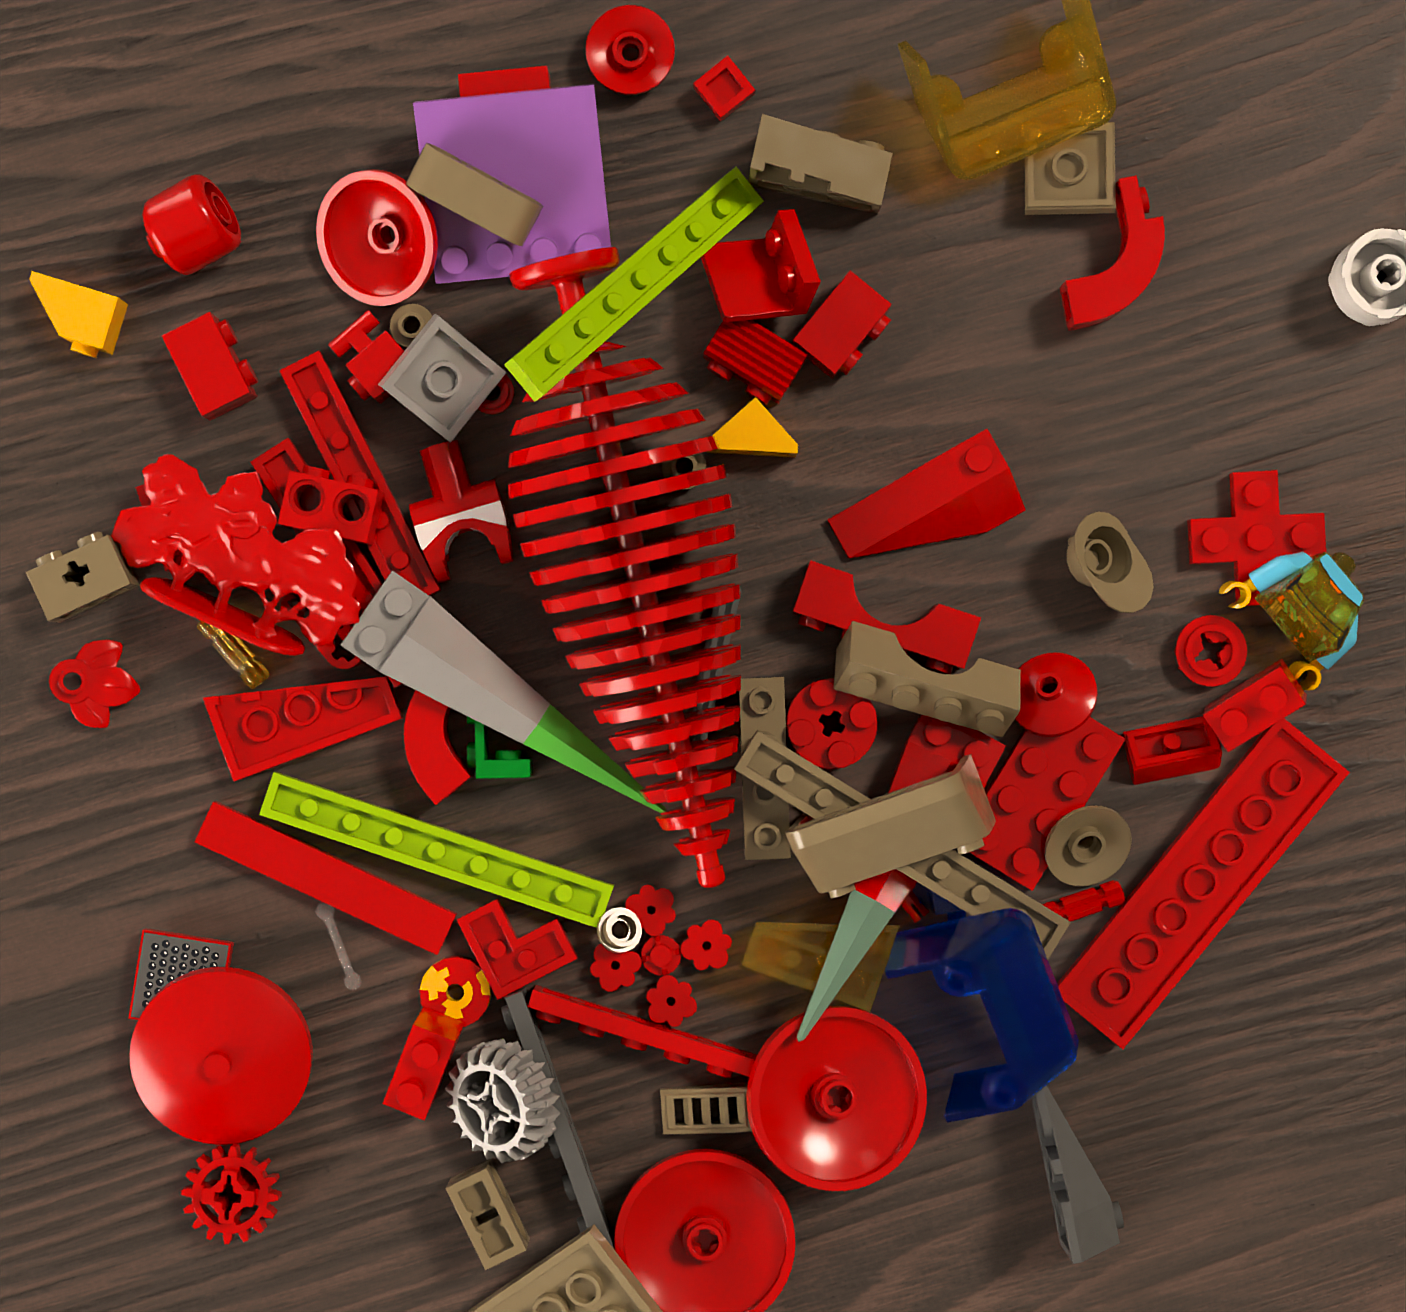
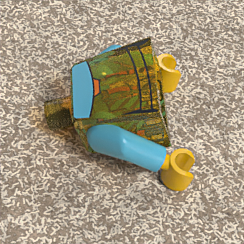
M1304 552L1277 556L1248 574L1250 579L1245 582L1228 581L1220 587L1219 594H1225L1234 587H1238L1240 590L1239 600L1228 606L1230 608L1240 609L1245 607L1251 599V593L1255 590L1260 592L1255 598L1256 601L1306 660L1311 661L1310 663L1296 661L1289 666L1296 679L1304 671L1308 672L1306 679L1300 683L1303 690H1314L1321 682L1320 671L1324 667L1329 670L1357 641L1358 612L1364 598L1363 593L1349 578L1355 571L1356 564L1345 553L1336 552L1331 556L1329 553L1321 552L1310 557Z

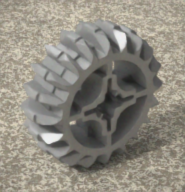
M504 1039L488 1041L486 1043L481 1042L473 1046L471 1050L463 1053L456 1060L457 1065L448 1072L452 1080L445 1087L447 1092L453 1096L446 1104L447 1107L454 1110L456 1115L451 1123H459L463 1130L460 1139L470 1138L472 1140V1151L483 1150L486 1160L498 1158L501 1163L511 1162L512 1160L517 1161L519 1159L523 1160L543 1148L545 1143L548 1142V1137L557 1129L554 1121L561 1114L553 1106L560 1096L551 1092L550 1085L555 1078H546L542 1072L545 1062L535 1063L533 1061V1050L521 1051L518 1041L506 1043ZM487 1072H490L489 1080H486ZM515 1121L520 1122L518 1129H514Z

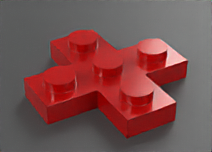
M1278 470L1230 473L1231 517L1187 520L1189 564L1234 562L1235 581L1242 583L1250 579L1248 575L1250 572L1277 556L1304 552L1314 559L1322 558L1326 554L1324 513L1280 515ZM1283 580L1272 586L1268 592L1270 599L1276 600L1279 596L1278 588L1280 591L1283 586ZM1235 587L1236 602L1240 598V590L1238 587ZM1255 590L1251 593V599L1246 606L1265 605L1263 601L1266 605H1269L1271 601L1266 594L1262 597L1263 601L1257 600V597L1264 591L1260 593L1258 590Z

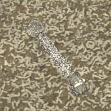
M321 902L316 907V915L326 923L346 975L344 979L346 988L356 990L360 987L362 980L353 971L333 920L335 908Z

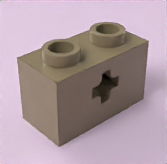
M96 532L85 536L76 542L79 548L64 555L61 550L48 553L36 560L38 567L26 572L49 622L60 623L140 586L132 567L128 566L125 557L121 554V545L114 542L111 535L103 536L102 532ZM78 566L88 568L90 573L84 576L85 584L75 582L73 577L79 574Z

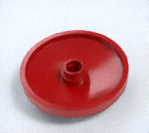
M209 967L179 976L160 989L150 1000L137 1021L132 1035L129 1055L130 1069L135 1088L141 1100L153 1116L167 1128L183 1137L202 1143L217 1145L236 1144L253 1140L268 1133L292 1113L302 1098L310 1077L313 1046L311 1034L302 1012L282 988L271 980L248 970L233 967Z
M828 1006L806 1038L798 1042L797 1034L805 1016V1011L781 1025L767 1039L755 1058L746 1094L747 1113L751 1130L756 1142L769 1161L784 1174L799 1183L825 1191L859 1189L891 1173L907 1157L916 1143L926 1114L927 1088L924 1072L913 1047L897 1028L875 1014L853 1007Z
M687 1150L666 1157L651 1166L636 1180L628 1191L620 1208L616 1223L615 1251L663 1312H764L783 1290L792 1270L796 1245L793 1218L788 1203L777 1184L764 1170L742 1156L722 1150Z

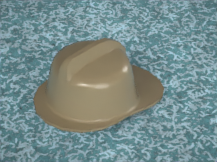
M1094 512L1085 516L1078 524L1075 534L1068 539L1066 562L1070 573L1081 584L1093 587L1105 604L1118 612L1134 613L1143 609L1151 600L1154 588L1152 573L1146 560L1131 540L1119 519L1105 512Z

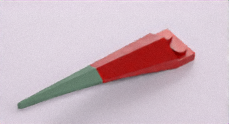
M920 714L904 743L887 794L951 772L955 769L961 758L969 754L972 755L982 785L985 788L1006 745L981 731ZM894 869L854 883L856 889L850 893L798 1031V1042L804 1040L917 881Z

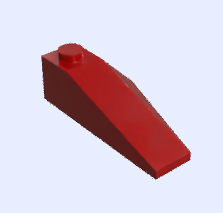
M985 429L829 518L827 522L848 559L986 533L1026 511L1007 462L989 430Z

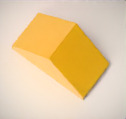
M755 397L712 435L715 436L720 449L707 452L796 458L798 444Z

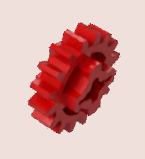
M236 1143L230 1147L228 1154H226L222 1146L218 1145L212 1149L213 1160L203 1153L196 1160L201 1170L191 1168L187 1171L185 1176L193 1184L185 1186L181 1190V1195L191 1197L192 1202L183 1211L184 1213L195 1212L198 1218L192 1225L194 1229L204 1224L209 1227L207 1239L211 1240L220 1232L223 1233L224 1244H230L235 1233H238L240 1239L246 1242L251 1237V1227L261 1233L267 1227L263 1217L273 1219L277 1214L278 1210L270 1202L278 1201L282 1197V1192L272 1189L271 1185L278 1181L280 1175L279 1173L267 1174L265 1169L271 1162L269 1157L261 1162L255 1160L257 1148L252 1147L244 1155L241 1154L239 1143ZM224 1165L220 1180L205 1182L208 1174L213 1169ZM245 1169H247L256 1178L257 1182H253L251 1180V1178L245 1173ZM230 1183L233 1185V1192L241 1194L234 1203L231 1201L229 1193H223V1190ZM206 1204H209L219 1216H215ZM259 1205L251 1217L240 1221L244 1207Z

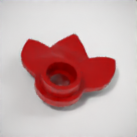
M97 640L87 643L80 649L75 659L61 661L50 673L49 687L52 694L58 700L69 703L75 719L85 726L107 728L110 721L109 707L125 704L140 693L141 689L136 680L123 669L116 667L123 649V645L120 642ZM71 672L78 674L81 679L80 686L75 690H69L63 684L65 675Z

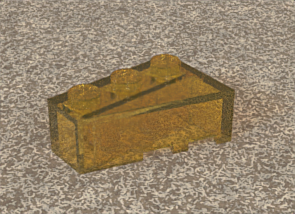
M756 922L752 926L738 967L813 994L839 924ZM886 925L832 1001L847 1007L867 1012L871 1011L900 925Z

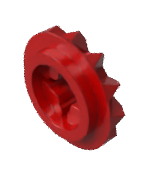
M1207 615L1191 620L1178 633L1174 653L1178 662V669L1191 682L1213 687L1230 682L1241 672L1247 658V644L1243 633L1232 621L1221 616ZM1200 635L1207 639L1210 644L1226 641V644L1221 646V649L1216 653L1217 663L1220 668L1211 659H1198L1195 661L1194 658L1199 656V653L1204 649L1203 640Z

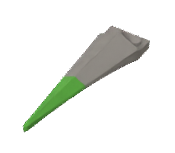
M391 571L361 614L359 623H355L341 643L342 647L379 672L660 813L666 811V808L661 803H648L640 792L644 788L431 596L394 571Z

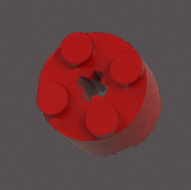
M832 678L817 680L801 688L790 701L786 711V734L792 748L798 755L820 768L839 769L854 764L869 751L876 736L877 716L871 700L835 690L834 679ZM833 711H836L839 714L837 721L842 725L840 732L831 731L828 736H825L822 733L824 725L819 722L822 714L830 716Z

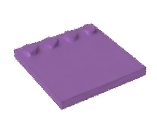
M594 84L415 101L413 103L419 155L426 143L435 145L528 195L544 206L524 245L518 246L425 197V202L435 221L438 237V251L434 266L436 284L510 277L509 273L513 270L533 263L577 252L611 247Z

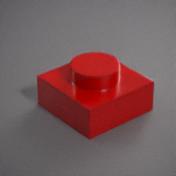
M728 55L693 83V88L720 121L724 120L756 93L755 88Z

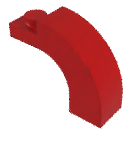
M1137 175L1120 178L1115 183L1116 211L1121 232V247L1113 266L1096 275L1066 280L1060 287L1068 331L1094 326L1119 314L1145 290L1157 271L1164 248L1163 216L1145 219V214L1149 213L1150 209L1149 198L1146 188L1139 187Z
M415 690L407 709L404 724L405 751L411 771L417 782L432 802L437 805L471 779L474 774L468 769L451 744L448 734V720L452 708Z

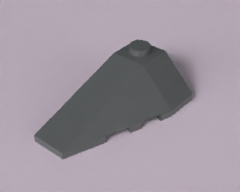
M1034 1067L1025 1070L1060 1244L1073 1264L1081 1263L1120 1243L1117 1229L1124 1228L1122 1211L1118 1201H1111L1109 1194L1040 1073Z

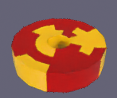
M461 955L444 957L435 962L423 976L419 989L422 1007L425 1006L465 1023L464 1027L479 1020L488 1008L492 996V989L479 963L472 958ZM452 984L460 985L464 990L463 997L460 999L451 998L448 994L449 986Z

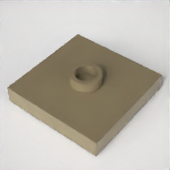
M1115 122L1025 124V215L1115 213Z

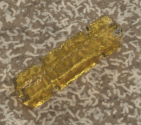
M201 620L199 621L197 629L206 639L214 641L211 645L234 671L242 673L239 677L249 688H257L267 680L270 675L269 671L260 661H254L255 655L240 638Z

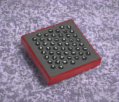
M143 929L128 1019L139 1020L145 1007L156 993L179 976L202 968L230 967L234 942L155 929Z

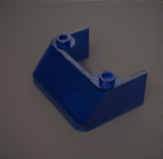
M1006 908L897 932L885 969L887 978L891 979L932 970L938 986L944 992L957 997L980 994L1007 1062L1006 1064L954 1074L944 1114L947 1123L1015 1110L1073 1065L1077 1057L1079 1040L1035 925L1025 912L1014 908Z

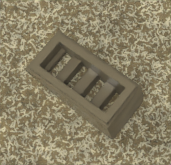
M748 1082L660 1088L663 1134L752 1131L747 1113L746 1094ZM719 1097V1120H711L710 1098ZM728 1097H737L738 1118L729 1119ZM683 1098L684 1122L676 1123L674 1099ZM692 1098H701L702 1121H693Z

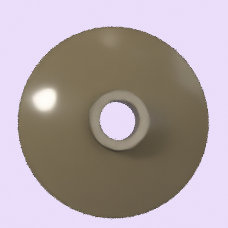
M1095 805L1073 810L1063 816L1049 832L1044 847L1046 864L1052 874L1066 884L1089 886L1100 883L1116 873L1126 861L1132 842L1130 828L1119 813L1108 807Z

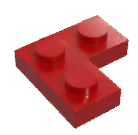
M497 898L457 919L497 1000L578 958L558 917L518 937Z

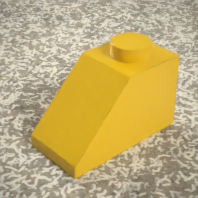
M32 271L29 280L58 335L72 342L70 350L93 358H97L99 351L113 355L128 304L118 297Z

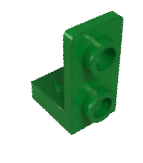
M467 716V724H475V742H468L467 762L468 769H476V779L528 778L533 776V758H522V750H496L495 759H488V726Z

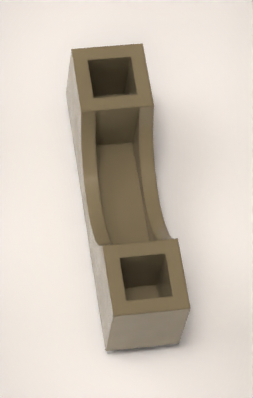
M852 621L836 649L834 689L983 733L1003 737L1020 712L1021 670L978 658L974 666L963 673L953 675L936 673L912 660L900 646L895 633Z

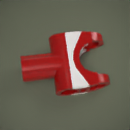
M458 440L451 441V443L449 441L421 450L419 453L433 497L409 504V510L419 545L437 582L442 583L451 580L447 565L449 549L454 539L467 531H477L487 536L491 545H494L502 565L513 562L509 521L495 478L471 485Z

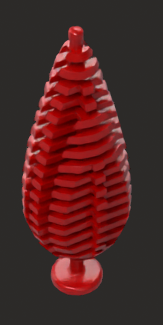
M616 247L587 250L533 263L513 270L509 273L513 287L518 290H534L555 286L561 313L564 314L586 295L583 279L612 270L619 264L620 257ZM605 341L575 367L576 373L566 375L544 396L537 400L582 391L584 402L516 420L511 436L534 433L588 420L591 432L521 449L509 455V468L596 449L599 462L509 484V499L600 477L603 478L606 490L604 493L513 514L516 528L610 507L612 521L521 543L520 546L524 557L617 537L619 549L551 565L529 573L534 585L538 586L624 567L626 577L557 594L550 598H545L541 602L545 612L552 614L614 602L628 597L632 598L633 605L573 620L554 627L553 631L557 641L567 642L639 627L640 633L607 641L608 643L586 647L567 654L565 657L571 669L577 668V670L647 657L648 661L626 666L622 670L599 674L588 678L586 681H581L579 685L585 696L592 695L593 697L654 686V690L639 693V696L600 706L601 708L594 709L593 712L600 724L608 722L610 724L624 723L661 715L660 719H656L658 722L618 731L615 735L609 736V740L616 751L629 748L638 750L668 744L669 749L646 753L630 759L631 762L624 764L634 778L656 773L657 775H664L675 772L676 777L645 786L646 789H642L640 792L650 804L682 801L683 806L662 812V816H657L655 819L662 830L665 831L688 828L690 836L678 839L680 842L673 844L682 855H695L699 884L701 887L713 888L721 885L726 878L717 850L727 844L731 829L712 830L710 823L729 817L730 813H734L735 798L722 797L705 800L704 794L731 786V783L736 782V770L733 769V766L715 770L710 768L698 771L696 765L715 762L731 756L738 750V737L735 735L710 741L707 738L691 742L689 736L717 731L733 725L734 722H738L740 705L725 707V705L685 713L683 710L696 707L699 703L722 699L735 694L736 691H741V674L714 676L677 684L676 680L736 663V661L741 660V644L714 646L670 655L669 651L699 644L704 640L722 637L735 632V630H740L741 614L714 616L664 627L663 621L703 611V609L721 606L740 599V583L714 586L666 596L657 599L656 591L699 581L702 578L720 575L738 568V553L676 564L653 571L650 569L649 561L728 541L736 537L735 523H730L645 543L641 531L732 508L731 493L637 515L634 500L727 478L724 464L630 486L627 474L629 470L720 449L715 436H709L623 456L621 442L694 425L706 420L700 410L696 408L616 426L613 414L661 403L690 393L680 384L674 382L609 396L606 385L648 375L664 368L650 357L603 367L600 355L627 347ZM526 393L522 403L533 402V399Z

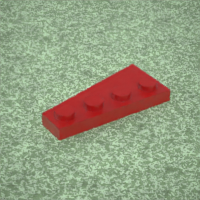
M387 676L203 698L233 781L244 779L404 718Z

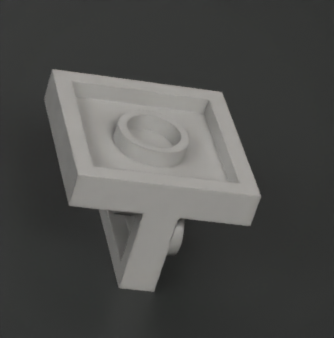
M434 314L378 385L451 443L507 372L440 316Z

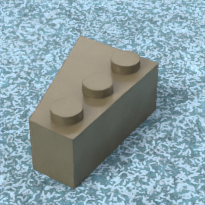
M762 114L750 166L749 183L757 188L878 214L882 205L893 153L884 151V146L876 142L860 140L857 143L841 138L839 135L831 132L814 130Z

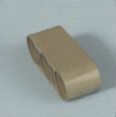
M430 143L425 144L406 181V185L416 192L518 246L524 245L544 207L528 195Z

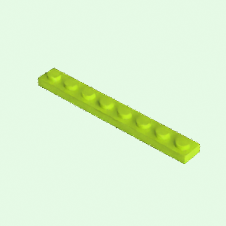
M737 166L734 167L504 364L505 367L533 401H537L764 202Z
M273 772L259 814L597 928L600 917L606 911L614 887L613 884L279 772Z

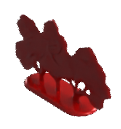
M165 454L158 457L156 463L148 464L143 468L144 489L146 495L151 500L150 505L121 510L111 538L114 542L121 545V554L125 557L128 566L143 568L160 563L167 565L173 580L151 577L145 578L140 583L141 590L148 596L251 644L283 655H301L305 651V645L295 634L275 625L278 622L297 620L301 626L302 634L311 643L319 646L333 642L341 625L359 623L358 614L361 607L353 597L358 578L355 574L354 566L346 558V547L338 531L333 528L307 529L297 534L294 539L284 543L276 540L272 532L277 524V517L271 505L263 501L261 497L263 486L257 471L228 476L219 492L210 495L200 480L198 470L174 455ZM178 550L183 554L180 566L173 559L175 551ZM196 572L203 573L209 582L217 587L219 591L218 597L215 598L184 583ZM239 586L254 590L261 598L265 608L262 617H257L229 604L228 601L232 590ZM268 588L275 595L271 602H268L265 596V590ZM290 593L298 594L300 602L287 611V608L281 605L280 610L276 611L275 607L281 597ZM305 607L309 609V615L306 618L297 616L299 610Z

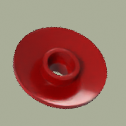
M623 5L610 9L595 21L587 36L586 59L590 71L601 85L615 93L637 95L648 92L657 87L667 77L673 65L675 44L671 30L658 14L648 8L637 5ZM633 47L639 52L638 58L634 61L625 60L622 53L626 48Z
M1053 652L1033 657L1019 668L1021 670L1020 712L1015 720L1024 729L1040 736H1061L1076 730L1091 716L1096 706L1098 690L1095 678L1084 662L1069 654ZM1056 683L1058 685L1056 690L1051 693L1042 691L1043 687L1047 684Z

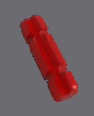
M1112 880L1100 884V889L1096 890L1092 887L1059 898V903L1050 901L1042 905L1071 922L1103 911L1102 907L1104 906L1112 908L1125 902V895L1120 883Z

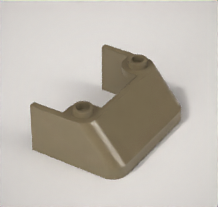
M969 754L963 756L951 772L816 819L803 813L785 833L793 853L819 893L828 892L830 898H836L856 889L854 883L917 861L957 848L958 854H965L979 849L985 845L982 838L990 834L996 819L972 755Z

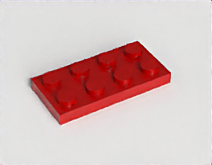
M1091 717L1076 730L1061 736H1040L1024 729L986 791L996 823L990 834L982 838L985 845L969 853L1033 891L1048 867L1045 861L1044 847L1049 832L1063 816L1086 805L1126 739Z

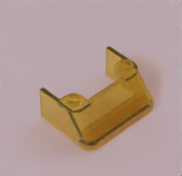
M1062 0L1067 20L1049 27L1043 33L1039 42V54L1043 66L964 99L958 85L950 77L942 74L931 76L926 60L907 41L898 43L918 110L945 165L956 177L963 180L978 178L1096 129L1111 119L1116 109V97L1090 0Z

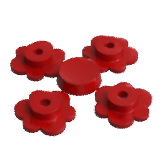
M646 884L641 887L639 894H632L627 898L625 908L632 911L638 917L641 927L644 928L645 932L654 937L647 940L644 944L641 957L635 951L624 953L611 952L600 943L594 950L596 961L592 963L590 972L594 977H600L601 987L608 992L616 991L621 984L626 987L631 986L635 981L634 973L640 969L642 963L649 972L655 975H664L659 978L657 988H651L647 992L646 998L651 1003L648 1014L655 1023L667 1021L670 1026L677 1027L682 1023L683 1017H690L696 1012L697 1003L690 996L692 987L688 982L682 981L678 983L674 976L667 974L673 972L678 967L681 954L688 960H694V966L698 970H705L709 965L717 969L724 967L728 962L726 950L731 947L732 939L728 934H722V925L717 920L710 919L705 921L702 926L694 924L688 928L687 935L689 938L682 942L680 950L679 945L674 939L660 935L665 930V923L673 922L676 917L675 910L671 908L674 902L672 892L667 888H659L655 891L652 885ZM654 906L656 911L649 913L647 907ZM708 941L711 943V947L705 949L702 944ZM617 961L620 967L615 969L611 963ZM669 997H673L675 999V1003L669 1004L667 1002V999Z

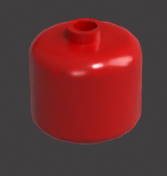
M201 174L186 177L150 198L144 205L142 216L147 232V242L151 250L157 257L162 258L172 269L181 274L189 275L198 272L240 246L241 229L234 210L221 190L210 179Z

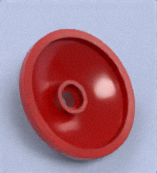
M370 169L354 172L337 181L329 189L321 203L316 224L319 253L327 272L344 292L366 304L387 306L411 298L424 287L436 263L438 251L437 230L427 203L420 193L406 185L405 179L384 170ZM390 227H392L395 233V240L390 236Z

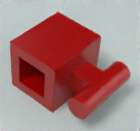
M367 310L334 338L328 346L339 358L352 347L356 349L359 354L345 365L353 374L347 381L364 401L372 396L381 404L390 394L378 384L403 354L404 350L386 330L372 342L367 334L379 325L380 322Z

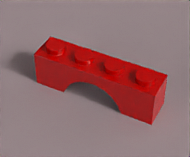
M811 560L808 562L792 610L793 614L800 616L798 624L824 632L825 626L829 625L843 630L840 638H843L852 621L893 632L900 646L909 657L912 653L927 658L925 667L950 675L953 667L957 669L965 668L981 621V617L938 603L925 616L912 624L890 625L880 622L869 615L858 601L854 589L853 574Z

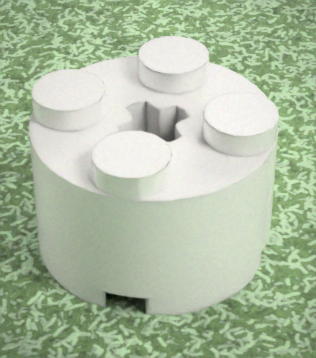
M1381 228L1369 231L1344 248L1336 258L1328 282L1338 307L1351 319L1370 327L1384 325L1406 315L1405 230ZM1381 270L1387 275L1382 284L1377 279L1378 272Z

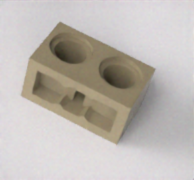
M492 1159L486 1160L450 1178L445 1189L485 1270L527 1250L530 1237Z

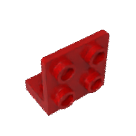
M795 209L778 210L771 229L767 230L764 239L719 242L701 256L721 319L724 322L807 314L821 282Z

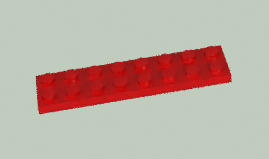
M1285 718L1265 729L1051 991L1123 1050L1350 772Z

